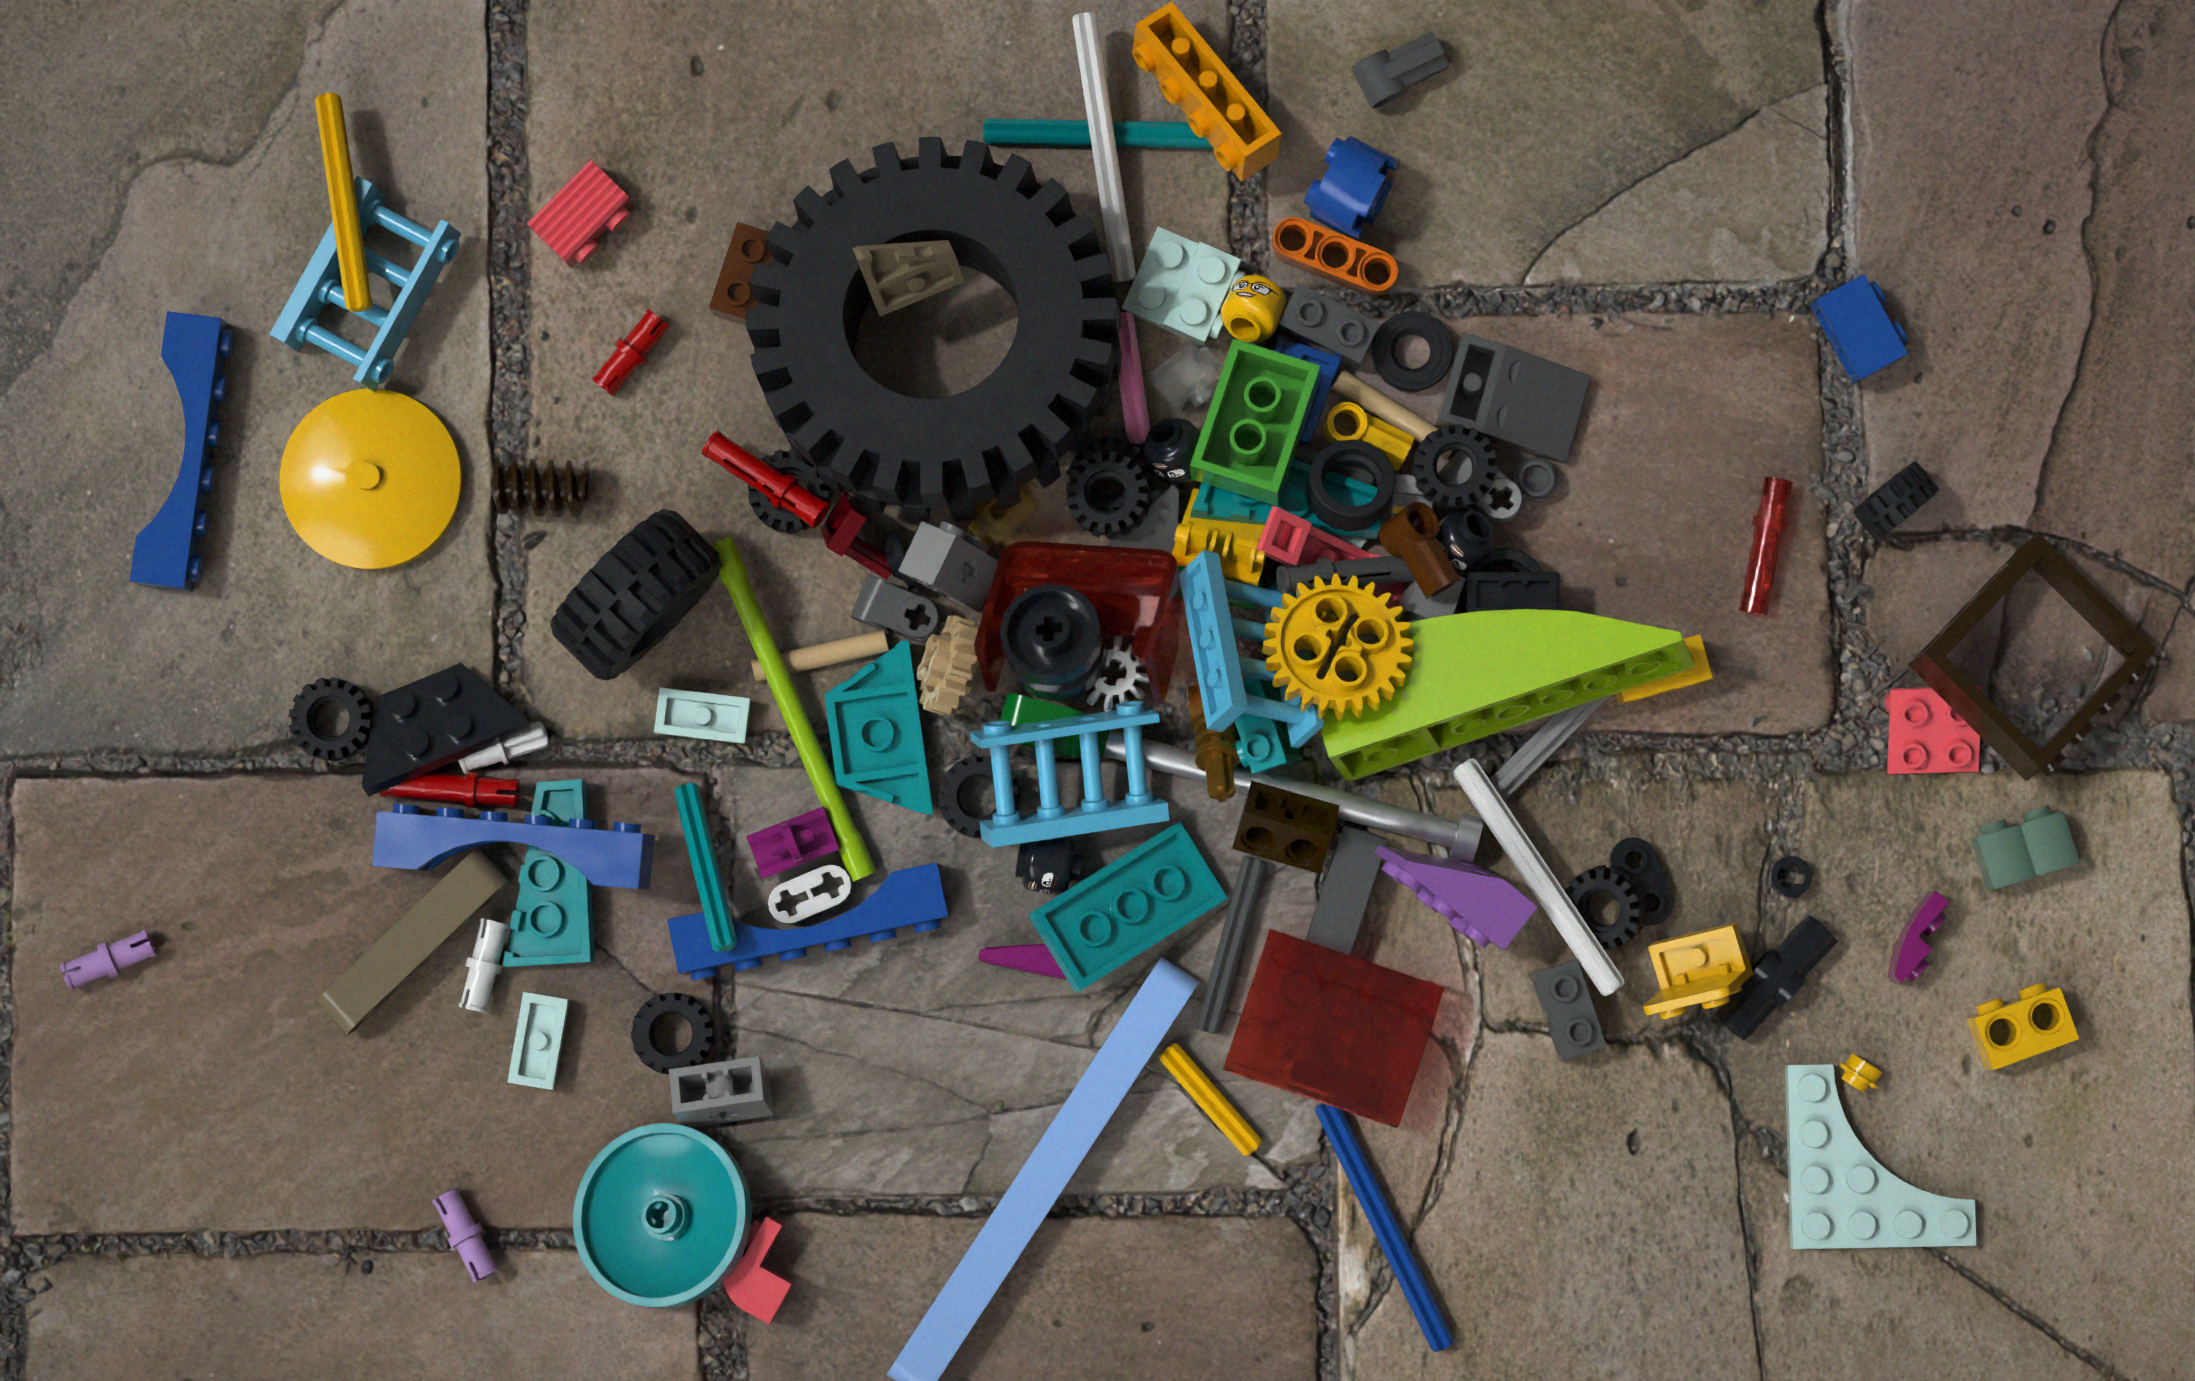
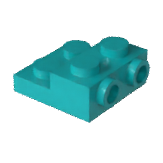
M1253 677L1243 679L1244 690L1247 695L1282 702L1279 687H1274L1272 685L1273 682ZM1246 713L1241 714L1233 722L1236 724L1241 739L1236 741L1239 759L1243 767L1250 766L1252 774L1262 773L1277 767L1303 761L1299 748L1291 747L1286 722Z

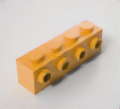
M1172 1L1135 24L1132 55L1137 65L1144 72L1150 71L1158 80L1160 90L1165 99L1172 105L1177 104L1187 115L1186 119L1189 127L1197 137L1206 138L1214 148L1215 157L1223 169L1228 172L1232 170L1239 180L1243 182L1278 159L1282 135L1280 130Z

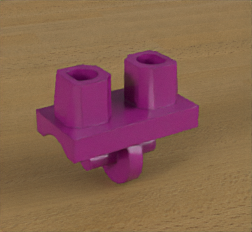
M824 807L746 836L762 879L840 850Z

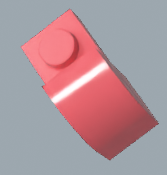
M771 1215L766 1216L763 1223L756 1219L754 1220L746 1244L749 1248L745 1254H742L732 1273L723 1282L728 1296L739 1308L768 1325L775 1318L794 1284V1281L763 1264L785 1223Z

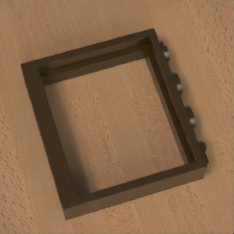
M2037 533L2003 564L1908 665L2027 781L2041 771L2048 776L2065 759L2060 753L2069 742L2075 746L2082 741L2094 728L2089 723V720L2097 712L2102 716L2105 715L2122 698L2117 690L2125 682L2131 686L2150 668L2145 660L2156 648L2040 533ZM2031 567L2125 658L2041 749L1946 657Z

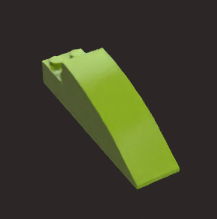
M1515 609L1476 611L1432 617L1410 622L1409 635L1404 638L1414 640L1412 652L1406 654L1412 658L1410 670L1403 671L1406 675L1403 687L1393 685L1395 689L1393 699L1390 701L1379 695L1380 705L1379 710L1376 712L1366 703L1363 704L1361 718H1357L1351 708H1346L1342 720H1337L1334 709L1328 708L1323 717L1324 726L1320 730L1329 759L1346 782H1350L1695 668V665L1679 631L1578 611Z

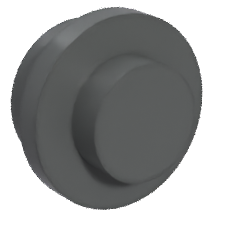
M1530 457L1520 462L1515 468L1512 482L1520 489L1523 500L1538 503L1547 500L1555 492L1558 485V474L1555 467L1548 460L1540 457Z

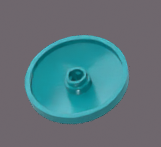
M671 1123L650 1124L632 1129L620 1135L603 1148L591 1162L580 1182L573 1210V1231L576 1247L584 1266L593 1279L603 1289L618 1299L630 1304L653 1309H670L685 1306L705 1297L720 1286L732 1273L745 1250L752 1221V1203L748 1183L741 1167L732 1154L711 1136L687 1126Z

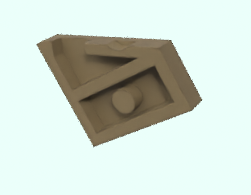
M949 240L864 245L852 248L880 317L965 282Z

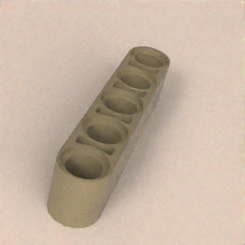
M479 847L476 848L348 968L317 999L316 1003L347 1036L350 1035L479 914L509 884L510 879Z

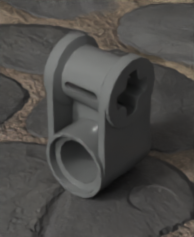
M869 574L866 575L850 615L851 618L880 630L884 629L886 632L890 631L917 642H925L932 634L937 635L941 624L940 613L931 601L908 592L896 584ZM921 609H925V615L931 620L929 625L921 624L917 630H913L914 625L908 617L911 613L918 615Z

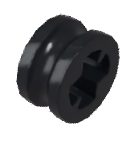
M1788 856L1781 858L1773 865L1769 879L1776 893L1783 897L1793 898L1800 896L1809 888L1812 873L1809 865L1799 857ZM1791 864H1794L1801 869L1797 874L1803 873L1802 884H1794L1791 890L1782 887L1781 883L1784 882V879L1778 880V872L1780 869L1787 870Z

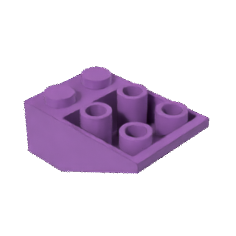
M1381 845L1374 851L1376 855L1386 862L1381 869L1402 886L1406 885L1416 893L1415 897L1432 911L1439 912L1450 920L1448 924L1483 948H1486L1491 943L1505 950L1537 909L1533 902L1505 879L1474 863Z

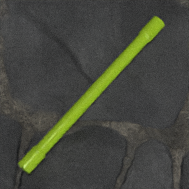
M731 536L711 544L721 557L722 569L719 571L720 579L729 591L819 802L825 809L840 849L838 851L849 877L854 882L877 872L862 835L857 831L827 763L750 585L748 572L733 537Z

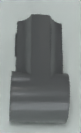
M1430 32L1390 52L1387 49L1376 52L1354 64L1351 69L1371 109H1374L1402 96L1407 92L1406 88L1448 69L1449 64L1439 40L1434 36L1433 32Z

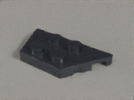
M462 663L456 664L376 697L362 787L368 797L531 731L532 728L523 714Z

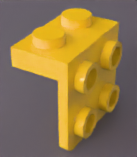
M1738 922L1652 942L1648 949L1661 990L1643 1005L1645 1015L1659 1013L1660 1019H1667L1685 1013L1687 1011L1686 1006L1702 1003L1703 1009L1714 1008L1730 1001L1729 995L1741 991V985L1753 975V971Z

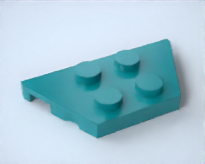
M904 640L874 662L857 671L851 678L824 694L836 782L838 786L925 815H932L934 812L909 640Z

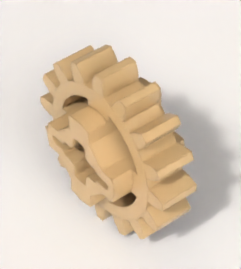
M949 615L946 623L941 622L938 636L932 634L928 638L922 661L917 669V680L922 681L919 691L923 692L919 702L924 704V710L940 715H950L952 708L956 709L958 707L959 696L966 697L971 691L972 681L981 661V651L976 650L979 644V639L976 638L979 629L974 626V621L956 615Z

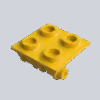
M1193 488L1182 523H1179L1174 537L1176 542L1169 563L1187 567L1203 550L1219 553L1222 574L1225 578L1258 586L1267 556L1256 548L1265 525L1191 518V509L1199 492V489Z

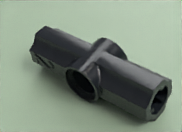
M1807 915L1790 931L1776 949L1774 947L1771 948L1753 965V975L1741 985L1742 990L1732 994L1729 997L1730 1001L1723 1004L1714 1015L1728 1030L1742 1041H1745L1776 1007H1782L1796 994L1806 982L1807 978L1805 976L1838 941L1823 924L1811 915Z

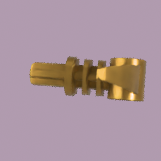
M1197 678L1195 686H1188L1191 727H1194L1196 737L1195 764L1200 770L1206 772L1207 791L1210 799H1216L1219 803H1223L1235 795L1233 769L1240 763L1236 749L1235 723H1232L1223 732L1207 729Z

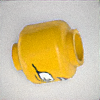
M1245 275L1234 283L1221 307V319L1234 338L1243 342H1262L1270 338L1278 327V323L1286 309L1287 300L1282 289L1267 277Z

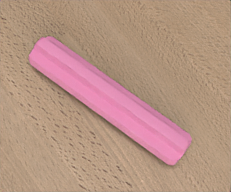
M1121 312L1122 329H1119L1122 361L1118 381L1127 440L1134 446L1144 445L1151 427L1134 316L1131 312Z

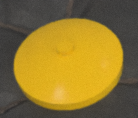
M367 388L338 394L322 402L312 409L297 425L287 442L281 460L280 494L285 512L293 528L306 544L330 561L353 569H391L421 557L445 535L457 514L463 490L462 463L456 443L441 420L423 404L411 397L391 390L376 389L373 392Z

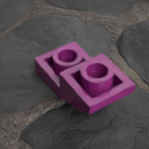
M1936 890L1927 892L1915 907L1900 932L1890 960L1887 976L1893 983H1902L1905 978L1909 982L1914 981L1929 964L1925 956L1932 948L1919 936L1922 932L1927 936L1931 935L1946 918L1942 910L1949 904Z

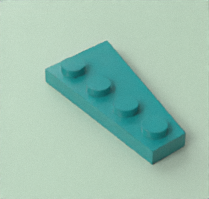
M1294 459L1278 506L1202 483L1191 509L1190 517L1265 525L1272 506H1275L1311 522V526L1329 534L1377 539L1385 515L1380 522L1366 530L1347 532L1331 528L1317 518L1308 503L1306 488L1312 465ZM1331 471L1326 474L1324 480V487L1328 495L1341 504L1350 506L1365 505L1372 501L1377 494V487Z

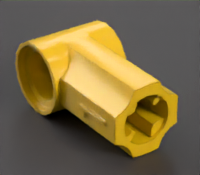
M1343 402L1334 406L1324 417L1322 423L1323 435L1330 444L1336 441L1351 439L1370 443L1384 452L1393 465L1395 473L1399 471L1415 438L1364 412L1360 406L1351 402ZM1344 413L1353 418L1356 424V430L1353 435L1343 436L1335 430L1333 421L1337 414Z

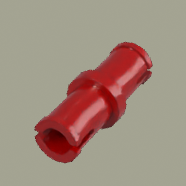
M649 308L624 340L621 338L617 340L614 344L617 349L597 374L591 378L613 397H615L616 392L637 366L643 367L647 363L646 355L671 327Z

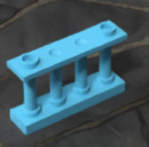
M357 176L354 185L362 237L369 225L377 223L425 248L412 272L364 248L367 270L403 288L390 312L372 303L371 309L353 313L381 328L370 349L367 352L318 326L317 318L325 304L333 302L347 310L343 287L340 286L339 281L341 274L333 220L269 335L297 352L300 351L303 344L311 342L357 366L358 370L353 379L365 388L375 392L378 384L384 383L391 374L394 365L392 359L445 264L448 265L455 258L459 249L458 240L461 233L442 219L433 233L383 207V199L386 194L374 184Z
M1203 550L1179 573V580L1207 729L1223 732L1241 714L1256 715L1286 722L1291 747L1300 748L1324 726L1323 718H1318V705L1311 704L1306 711H1300L1302 701L1300 696L1290 701L1285 700L1287 684L1280 686L1282 702L1246 694L1242 675L1273 682V677L1278 671H1266V661L1239 656L1235 637L1261 643L1269 638L1264 636L1265 624L1232 617L1227 600L1228 598L1263 606L1267 623H1274L1270 619L1271 609L1273 607L1284 609L1281 605L1282 594L1279 593L1277 580L1268 588H1262L1225 579L1222 574L1219 553ZM1296 593L1290 594L1297 599ZM1301 649L1296 651V655L1299 658L1312 660L1310 650Z
M1126 701L1116 704L1117 710L1013 726H1011L1010 721H991L983 724V730L970 732L971 741L981 749L990 748L997 812L992 814V820L979 821L981 839L991 848L1169 821L1168 803L1156 794L1153 795V792L1147 788L1141 725L1160 722L1159 713L1148 706H1144L1143 701ZM1123 728L1129 792L1125 794L1126 799L1109 802L1108 797L1103 795L1097 731ZM1079 734L1085 799L1081 800L1082 806L1064 808V804L1059 803L1053 738ZM1034 741L1041 806L1037 807V813L1020 815V811L1015 810L1008 745Z

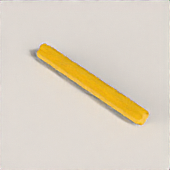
M330 92L318 95L315 98V106L345 307L350 312L355 313L371 309L372 298L342 98L337 93Z

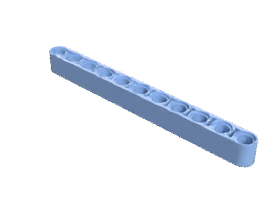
M1161 956L886 1375L894 1381H938L1200 981Z

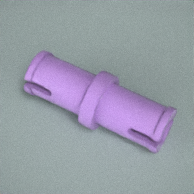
M143 929L137 934L110 945L106 941L97 945L98 950L66 963L63 962L60 964V969L62 973H65L63 978L69 990L73 991L79 986L106 975L110 978L120 975L119 970L150 957L153 958L157 956L155 947L151 945L153 941L147 929Z
M459 1188L446 1192L439 1196V1198L434 1199L432 1203L438 1210L451 1236L447 1240L451 1248H457L472 1277V1282L481 1281L499 1271L498 1265L496 1266L481 1236L484 1230L480 1223L475 1224L460 1195Z

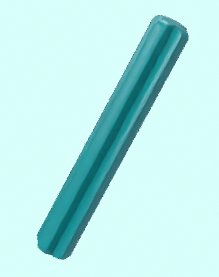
M696 783L682 784L675 788V799L712 949L717 953L730 951L736 948L737 938L699 786Z

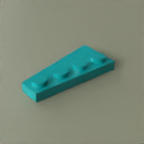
M586 780L537 782L531 815L553 817L552 826L569 827V818L588 820ZM528 845L524 865H521L518 883H520L516 909L512 912L509 929H512L508 951H505L502 967L595 962L591 882L578 869L557 855L533 845Z

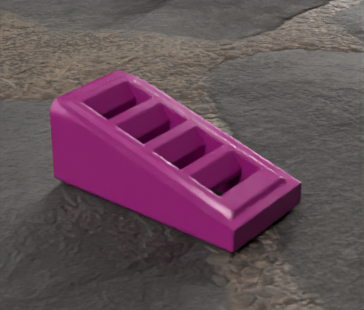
M1045 943L986 947L979 951L978 959L982 963L1066 979Z

